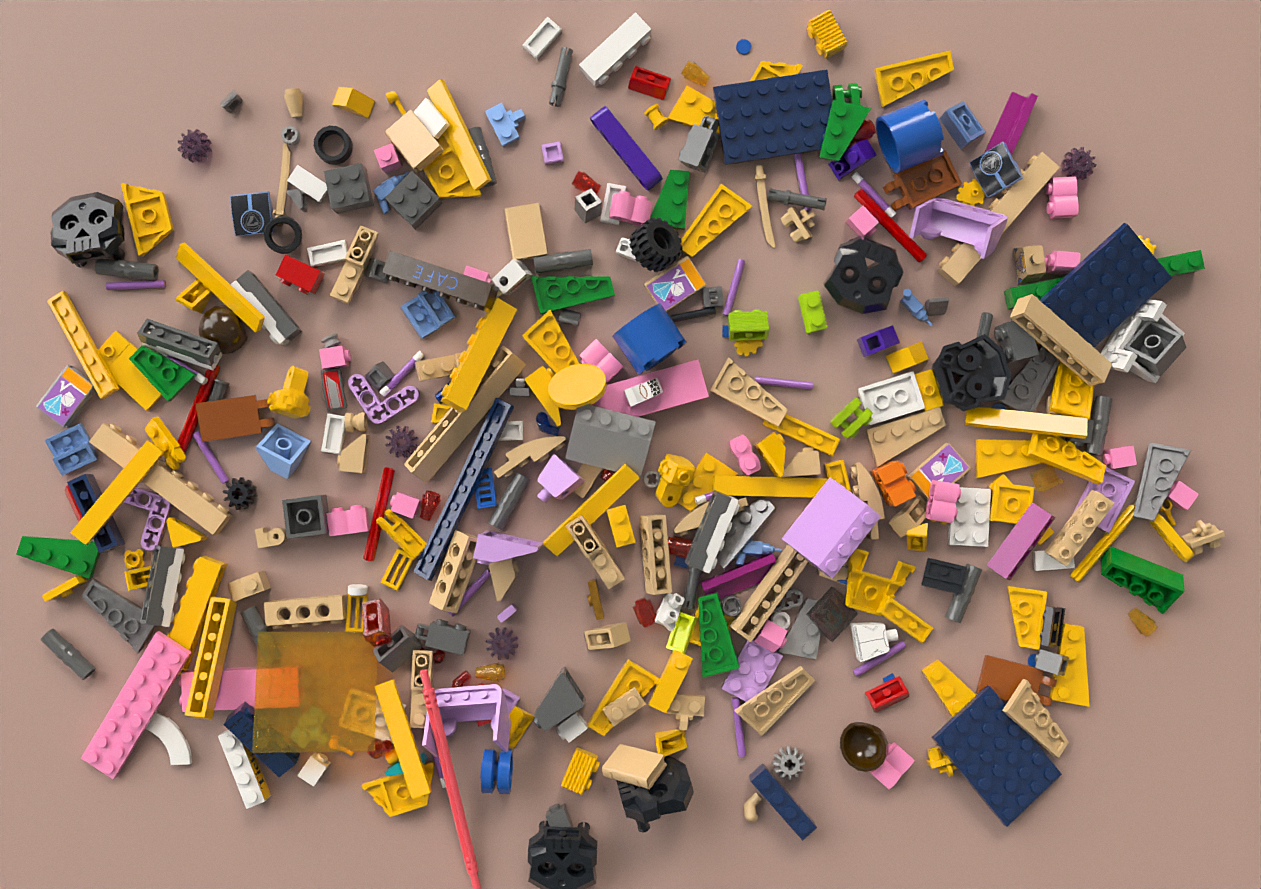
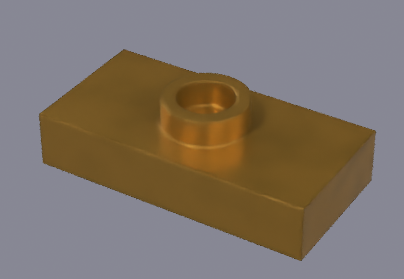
M596 579L589 580L590 595H587L589 606L594 607L596 620L604 619Z

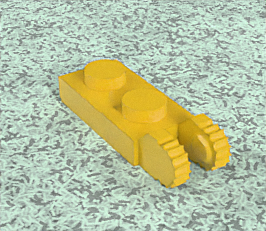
M158 416L153 417L144 430L154 444L165 452L163 456L166 459L167 465L172 470H177L181 466V462L185 461L186 456Z
M387 509L385 511L386 517L395 524L391 526L384 518L379 517L376 520L378 525L387 531L386 533L414 560L424 550L427 543L402 518H399L393 511Z

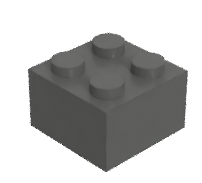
M362 163L324 171L331 209L338 214L374 206L367 169Z
M413 171L385 197L415 230L442 204L440 198Z
M1014 321L995 327L994 336L996 341L999 342L1000 347L1004 350L1007 363L1039 355L1035 339Z
M1147 321L1124 346L1125 351H1130L1137 355L1135 362L1159 376H1162L1187 348L1181 334L1154 321Z
M326 494L282 500L287 539L329 533L326 513H329Z

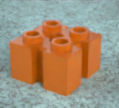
M889 461L870 471L887 506L895 507L916 496L914 493L916 488L911 480L907 481L905 477L907 470L903 463Z

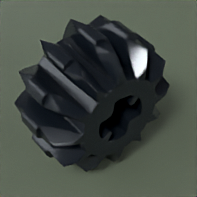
M240 477L239 480L233 478L232 484H225L228 490H223V493L228 494V497H225L224 501H230L229 507L235 506L236 510H241L242 507L248 509L249 504L255 503L252 497H257V494L253 493V490L257 487L250 486L251 480L245 481L244 477ZM237 492H243V496L238 495Z

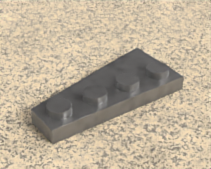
M1042 346L1038 350L1039 355L1033 356L1009 383L1005 399L998 402L1016 411L1034 413L1060 360Z
M1149 443L1133 518L1154 522L1191 450Z
M760 496L744 508L745 510L732 517V527L723 539L725 541L724 547L721 551H718L716 556L717 561L725 571L730 567V563L740 555L745 545L754 538L755 533L775 513V507L766 496Z
M96 579L91 580L82 597L98 614H101L107 620L111 627H114L121 634L120 636L125 641L130 643L136 653H139L156 626L140 623L143 608Z

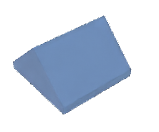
M964 101L947 109L939 118L960 149L985 133V130Z

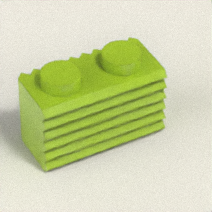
M818 290L801 294L798 297L806 334L824 331L828 327L824 317L825 314L823 313L824 310H822L823 306H821L823 304L821 302L822 299H820L821 295H819L820 292Z
M755 309L751 312H742L741 310L729 312V341L767 340L769 335L767 311Z

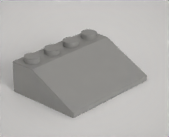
M590 404L578 407L565 459L616 472L626 463L641 478L656 422Z

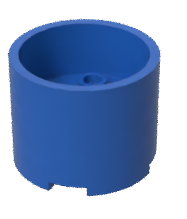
M926 100L917 101L879 116L876 119V134L880 149L887 164L895 173L939 157L944 153L943 148H941V141L944 140L940 122L935 111L931 112L928 109V102Z
M661 303L654 305L632 319L612 336L638 375H641L644 370H650L668 358L676 349H680L687 343Z

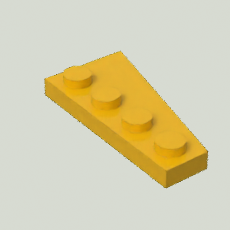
M951 50L875 68L874 72L881 107L954 70Z

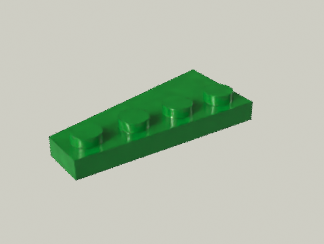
M531 276L540 314H545L549 310L553 312L615 296L610 276Z
M22 536L16 555L88 579L93 577L101 554L94 541L85 545L80 540Z
M718 592L699 597L702 678L740 668Z

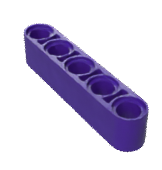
M606 106L590 117L595 128L647 191L663 180L660 172Z

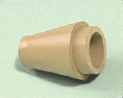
M300 88L286 89L284 98L291 118L303 117V93H301Z

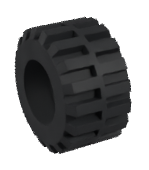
M661 218L648 219L631 234L632 236L629 240L631 242L629 244L632 249L631 253L636 257L635 260L640 262L643 268L646 267L647 270H653L654 272L663 271L676 261L683 249L678 232L666 220L662 221Z

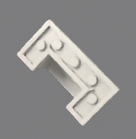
M1148 299L1113 331L1100 353L1112 363L1110 369L1126 373L1131 371L1148 382L1156 383L1160 376L1135 362L1137 355L1133 352L1125 351L1124 346L1147 321L1157 322L1184 336L1185 333L1162 314L1167 306L1163 301Z

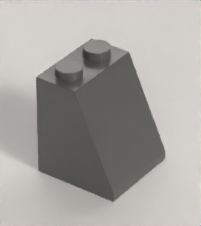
M566 667L561 669L535 711L534 722L539 729L543 728L544 732L585 706L586 698Z

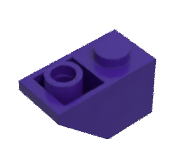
M865 139L846 150L838 163L832 161L828 165L836 178L840 180L869 162L877 154L869 141Z
M893 325L857 339L863 357L900 343Z

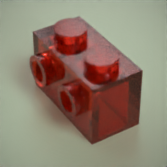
M381 598L362 603L364 639L373 647L392 642L390 613L386 604Z

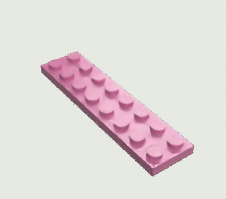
M160 631L156 632L81 759L111 779L116 778L192 652Z

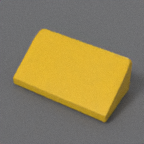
M928 523L908 530L907 549L927 551Z
M514 706L509 714L511 727L508 748L512 749L515 748L534 719L532 714L517 706Z

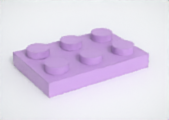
M1106 467L1103 482L1097 485L1089 481L1075 510L1091 490L1103 494L1115 504L1096 528L1109 533L1135 481Z
M754 639L751 642L746 640L737 657L740 668L730 670L721 687L745 702L766 689L783 657L782 654L776 651L773 653L753 642Z

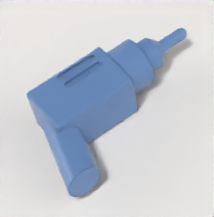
M409 171L403 175H394L392 178H388L373 190L384 215L390 212L385 197L409 174Z
M905 289L903 298L900 300L902 305L918 320L921 319L923 322L933 326L928 320L929 316L926 314L927 311L923 308L924 306L911 293L910 289Z
M750 541L741 550L735 565L743 566L746 556L761 557L762 554L768 555L774 551L781 552L782 549L774 548L769 543H763L762 541Z

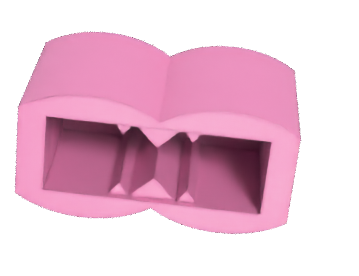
M1076 177L1051 178L1045 186V193L1049 197L1046 210L1050 215V219L1076 217L1079 211Z
M619 191V193L613 194L609 218L641 226L648 219L650 220L653 202L648 201L647 197L637 196L635 198L626 191Z
M1053 251L1051 254H1047L1044 258L1045 274L1067 275L1080 263V253Z
M597 339L580 354L582 358L580 362L582 364H591L603 371L607 384L624 368Z
M740 435L729 441L730 451L737 458L738 466L745 475H750L761 469L760 461L752 452L751 444L746 436Z
M932 480L925 518L952 523L958 513L956 502L961 497L959 484Z
M362 504L350 506L351 510L343 511V507L331 509V513H326L329 536L369 531L368 509L362 508Z
M895 742L889 743L885 762L876 770L869 772L890 789L915 760Z

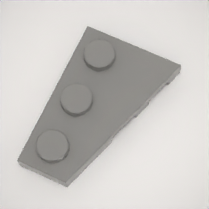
M806 598L792 627L786 634L785 638L787 641L782 649L779 648L778 652L816 659L821 629L807 614L820 600Z

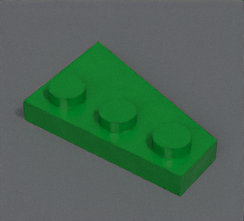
M833 100L819 158L838 163L871 108Z
M670 170L650 219L661 218L662 221L666 220L669 225H672L674 229L685 230L689 171Z
M142 345L129 358L167 401H172L197 376L194 372L146 345Z

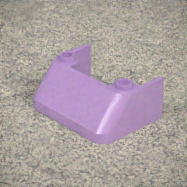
M933 198L916 207L909 237L915 238L918 235H922L923 238L932 240L934 237L944 236L975 245L974 249L977 250V253L981 255L980 258L985 259L995 251L1008 217L949 199Z
M491 684L435 690L446 737L454 734L457 722L491 720V727L494 730L493 741L504 752H508L511 720L505 694L500 686ZM427 712L422 746L433 756L438 757Z

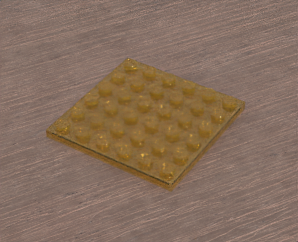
M258 632L252 753L375 751L376 690L374 686H377V658L373 649L378 646V632Z

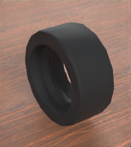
M329 125L323 127L314 138L313 146L315 152L328 164L338 165L344 163L352 153L353 144L351 138L338 126ZM332 134L341 136L344 141L343 151L336 156L325 154L322 148L324 139Z
M278 216L266 225L264 240L267 246L274 252L287 254L296 250L300 245L302 229L294 219L287 216ZM284 223L293 228L295 238L290 245L280 246L273 241L271 233L276 225Z

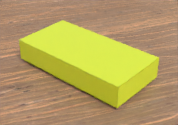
M679 612L675 627L671 631L666 645L667 649L677 650L683 654L686 653L697 617Z

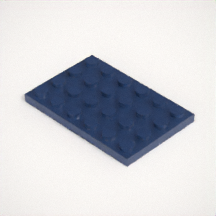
M827 69L713 87L725 165L821 150L832 106Z
M1123 223L1039 301L1051 309L1054 314L1077 332L1085 341L1090 343L1092 347H1096L1169 282L1172 277L1130 226Z
M987 685L931 738L1001 823L1008 827L1062 774L1035 740L1002 711L1006 705L995 691Z

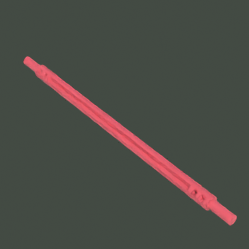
M424 669L420 671L424 687L422 692L467 874H470L473 889H481L477 873L479 869L435 690L431 686L428 670Z

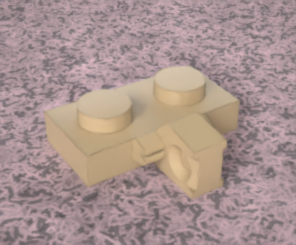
M676 694L666 714H675V719H680L679 730H687L688 720H693V716H704L705 696Z

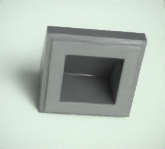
M233 90L221 101L220 105L231 113L243 99Z
M302 190L286 191L299 209L303 212L308 211L306 194Z
M371 258L365 277L387 283L389 276L382 273L385 262Z
M932 298L925 302L926 314L928 316L944 315L948 307L949 298Z
M563 309L559 316V322L577 327L581 313Z
M380 362L365 376L374 388L379 390L395 375L385 362Z

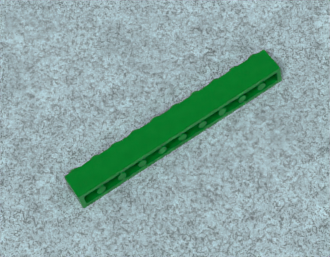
M1201 250L1157 258L1171 277L1205 269ZM1064 277L1005 290L1004 295L1007 309H1014L1018 299L1031 294L1040 300Z

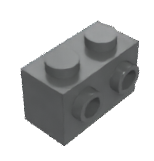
M401 625L374 648L373 652L381 665L394 672L413 655V650H419L422 646L418 638L414 637L415 634Z

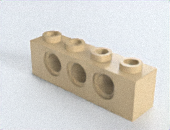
M1091 490L1044 552L1060 564L1068 566L1115 503L1100 492Z
M666 515L639 516L645 591L652 595L672 593Z
M455 530L429 601L430 604L443 611L458 612L476 562L473 556L478 537Z
M346 594L264 602L266 626L272 625V629L284 628V624L300 627L304 626L303 623L311 622V625H321L323 621H330V624L342 623V620L347 616ZM323 605L329 608L328 615L322 613ZM304 607L310 610L309 617L303 614L302 610ZM284 609H288L290 611V618H286L284 616Z

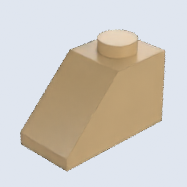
M362 434L341 451V455H338L337 458L339 471L366 473L370 435Z
M813 447L802 448V452L796 453L784 467V473L781 477L821 474L819 451H814Z
M920 495L896 513L889 522L900 538L907 535L908 530L918 527L925 519L927 503Z
M513 558L489 563L497 601L503 599L517 577V572H519L517 560L514 561Z
M265 570L228 583L234 602L271 588Z
M626 622L584 631L588 650L613 648L631 641Z

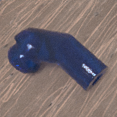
M539 412L536 416V423L540 431L558 436L560 427L551 425L547 414Z

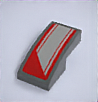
M340 367L321 370L327 410L347 408L348 404L343 388L344 381Z

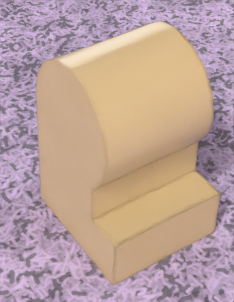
M267 527L255 529L258 548L280 545L287 541L286 530L283 528H274L267 532Z

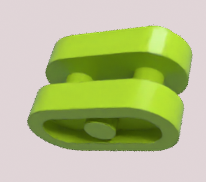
M857 397L852 399L830 421L833 427L837 428L841 425L844 428L841 434L846 439L849 437L853 439L860 432L859 428L862 425L866 427L873 420L871 417L873 412L870 409L866 408L862 411L859 408L862 402ZM854 413L857 417L849 423L846 418Z

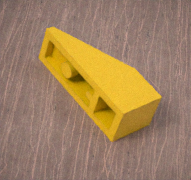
M542 366L524 380L557 426L560 427L562 425L560 408L552 402L548 393V385L554 373L550 368L545 369Z
M677 650L671 653L650 699L649 706L666 714L693 658Z

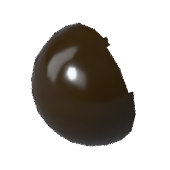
M226 305L214 306L206 311L200 320V337L217 342L222 354L235 352L247 341L248 337L240 318Z
M864 722L850 723L843 730L840 737V749L844 759L850 766L858 771L868 772L876 770L885 762L888 755V741L884 732L877 726Z

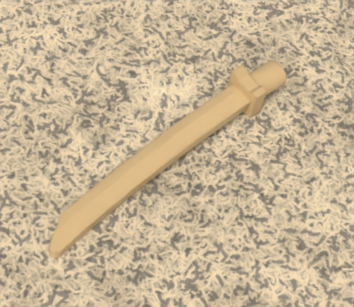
M286 143L283 144L276 210L273 209L275 218L286 216L284 208L291 156Z
M763 165L756 166L754 181H757L765 238L770 246L775 248L764 181L766 174H764Z

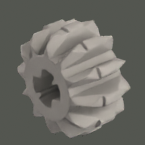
M787 746L785 752L782 748H779L781 754L775 753L774 757L777 760L772 761L773 766H777L774 769L775 773H780L782 779L787 775L788 780H791L793 774L798 778L797 772L803 773L804 769L801 766L806 765L805 760H801L804 757L803 753H798L796 747L791 751L790 746ZM791 759L792 763H790L791 766L786 765V763H788L787 760Z

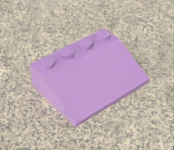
M830 477L782 537V540L823 574L833 579L881 516Z
M487 530L478 534L473 558L478 559L477 563L489 565L492 562L537 552L543 547V542Z

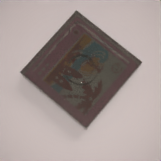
M831 586L806 615L833 642L858 613L853 608L845 605L846 600L835 587Z

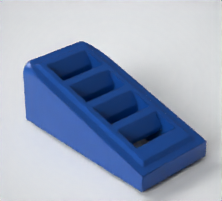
M486 468L482 474H488L489 478L479 480V483L489 482L490 485L480 487L478 483L475 489L478 509L498 506L492 468ZM482 490H491V493L481 494L480 492ZM482 498H492V501L482 502Z

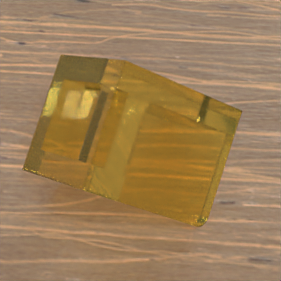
M1051 465L1030 473L1037 491L1044 492L1064 482L1063 478L1057 477Z

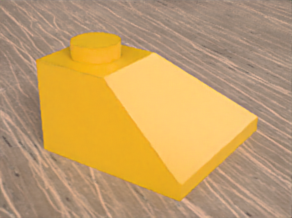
M772 432L755 444L754 447L775 477H781L784 473L786 447L783 444L786 442L779 433L776 435L775 432Z

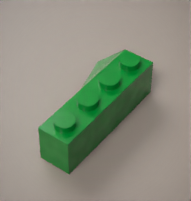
M1112 546L1101 557V575L1118 586H1124L1129 589L1130 594L1143 598L1146 604L1157 607L1158 611L1162 614L1185 592L1183 574Z

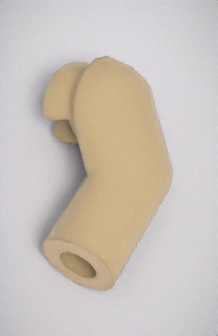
M757 792L744 804V816L751 823L758 820L756 806L762 800V797Z

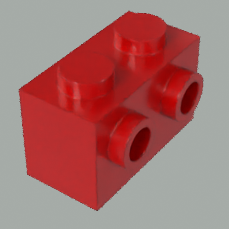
M285 254L275 275L281 278V283L291 287V284L298 286V291L308 295L309 292L316 294L325 273Z

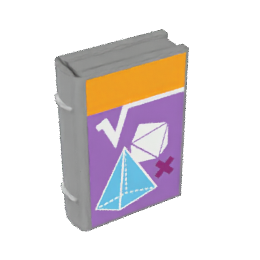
M67 365L60 372V375L45 395L41 397L42 399L36 405V408L60 426L69 428L96 390L86 375L74 366Z

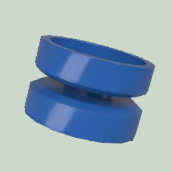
M485 749L481 764V792L492 794L497 781L499 794H510L513 775V751L508 750V752H504L502 750L497 762V752L495 749Z

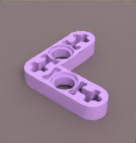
M354 374L348 380L350 389L369 419L375 424L386 422L416 403L420 398V392L416 387L407 386L381 402L364 376ZM355 379H362L360 385L363 389H366L367 387L368 390L361 392V389L358 386L353 385L356 383ZM408 390L415 391L414 399L407 398L404 400L407 404L404 405L399 395L404 398L408 395ZM366 394L373 396V402L369 405L363 401V397ZM394 399L400 403V407L397 410L390 408V402ZM385 405L386 410L390 412V415H388V413L385 412L381 415V420L377 418L374 419V416L376 415L375 411H384L385 409L383 408V406Z
M136 487L131 493L136 495L134 497L128 496L124 503L150 510L142 534L141 546L145 550H154L155 545L160 546L167 527L166 521L170 518L173 505L158 493ZM142 494L149 496V502L145 505L140 502ZM164 501V504H166L167 507L162 508V506L159 505V502ZM161 511L160 514H164V516L159 514L156 515L155 513ZM155 518H159L162 522L161 527L158 529L154 528L152 524ZM150 531L159 533L153 535V533H150ZM152 538L155 544L150 545L147 539Z

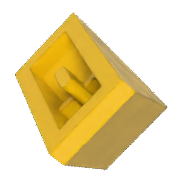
M339 87L332 105L369 119L375 100L354 88Z
M197 279L178 295L175 301L193 311L202 313L213 293Z
M922 341L886 355L892 373L929 359Z
M170 517L166 521L173 548L204 541L208 537L176 517Z
M151 566L124 572L128 591L147 587Z
M675 729L655 733L657 753L664 755V757L687 748L685 730Z

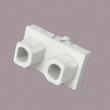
M665 593L660 608L656 612L655 623L665 626L671 632L675 627L684 598L677 593Z

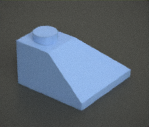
M277 423L256 446V450L271 471L288 479L299 466L311 441Z

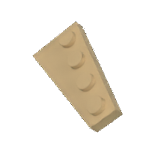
M729 357L710 390L711 393L778 428L788 411L787 408L765 391L761 385L748 376Z
M934 408L865 430L876 466H880L944 427L946 424L941 408Z
M799 666L735 709V712L762 736L812 685L815 679Z
M1023 679L1002 711L1049 753L1059 758L1069 741L1057 723L1053 722L1050 717L1051 714L1047 708L1043 707L1039 701V696L1031 689L1029 681Z

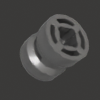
M729 595L722 600V608L727 615L736 616L742 610V603L736 596Z

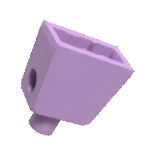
M553 454L538 477L537 481L544 488L537 496L545 503L552 495L556 499L563 500L583 484L585 480L563 459Z

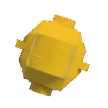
M295 366L290 367L283 389L270 393L267 403L270 404L269 409L271 411L295 419L308 416L311 407L308 405L309 398L304 394L308 371Z
M666 454L664 460L659 465L658 472L661 479L656 490V497L663 506L668 508L675 506L679 501L683 488L687 487L694 477L696 469L684 457Z

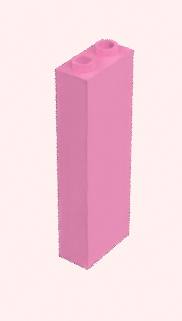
M694 360L609 384L604 395L592 405L641 417L705 399L709 395L699 360ZM658 378L663 393L630 407L624 390Z
M303 665L223 668L214 710H235L245 701L255 709L300 707L304 704ZM195 669L183 671L179 677V686L182 690L179 703L182 706V712L186 711Z

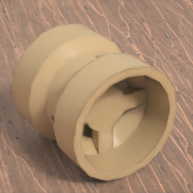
M360 412L356 415L346 413L344 419L346 432H353L355 429L367 431L368 418L366 412Z

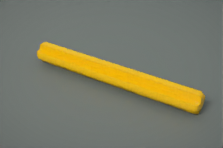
M1129 505L1115 521L1110 532L1103 535L1070 574L1073 580L1080 582L1134 519L1135 505Z

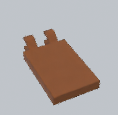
M944 150L943 155L895 173L893 175L895 180L885 184L882 188L885 194L897 188L900 189L903 198L891 204L894 211L906 205L911 210L962 185V182L946 150Z
M256 395L195 403L202 442L262 433V427L274 426V417L260 419L258 408L270 406L267 403L268 399L257 400Z
M985 655L976 692L979 693L988 685L1000 699L1009 701L1021 681L1025 679L1031 684L1030 687L1033 692L1039 696L1041 704L1051 706L1052 698L1038 694L1041 683L1055 687L1057 679L1044 676L1043 670Z

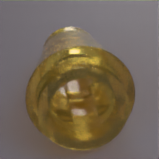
M691 61L687 62L681 72L684 79L704 87L710 79V76L695 62L692 63Z
M1137 607L1127 614L1139 633L1145 637L1152 634L1158 628L1155 624L1156 622L1138 610Z
M498 662L476 667V678L495 682L504 680L505 666Z

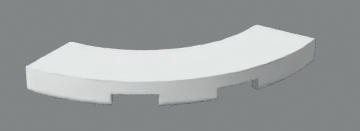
M156 711L146 730L154 733L164 743L169 753L171 765L191 764L190 746L179 730L180 728L169 717L167 718Z

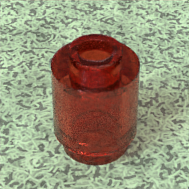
M870 119L863 121L850 144L853 143L854 145L865 139L868 140L876 134L875 126Z
M673 536V538L668 537L669 555L686 559L692 545L691 540Z
M645 597L636 600L632 608L639 623L643 627L654 624L657 614L651 600H646Z

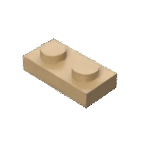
M633 687L604 707L603 711L613 726H615L646 705L636 688Z

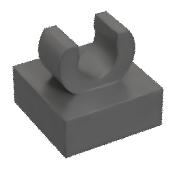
M722 286L702 288L704 308L724 306Z
M516 378V388H510V396L531 397V389L525 388L524 379Z

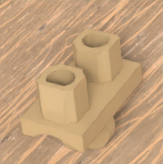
M795 207L789 208L787 210L788 213L781 218V221L785 227H789L793 223L798 227L797 230L790 234L794 242L813 237L805 223L810 228L815 225L811 220L815 217L814 212L808 214L803 209L800 211L803 216L801 218Z
M1199 520L1195 522V528L1191 529V533L1181 536V539L1197 555L1203 552V544L1207 543V546L1210 548L1221 546L1220 538L1225 537L1223 530H1218L1215 525L1210 523L1204 524Z

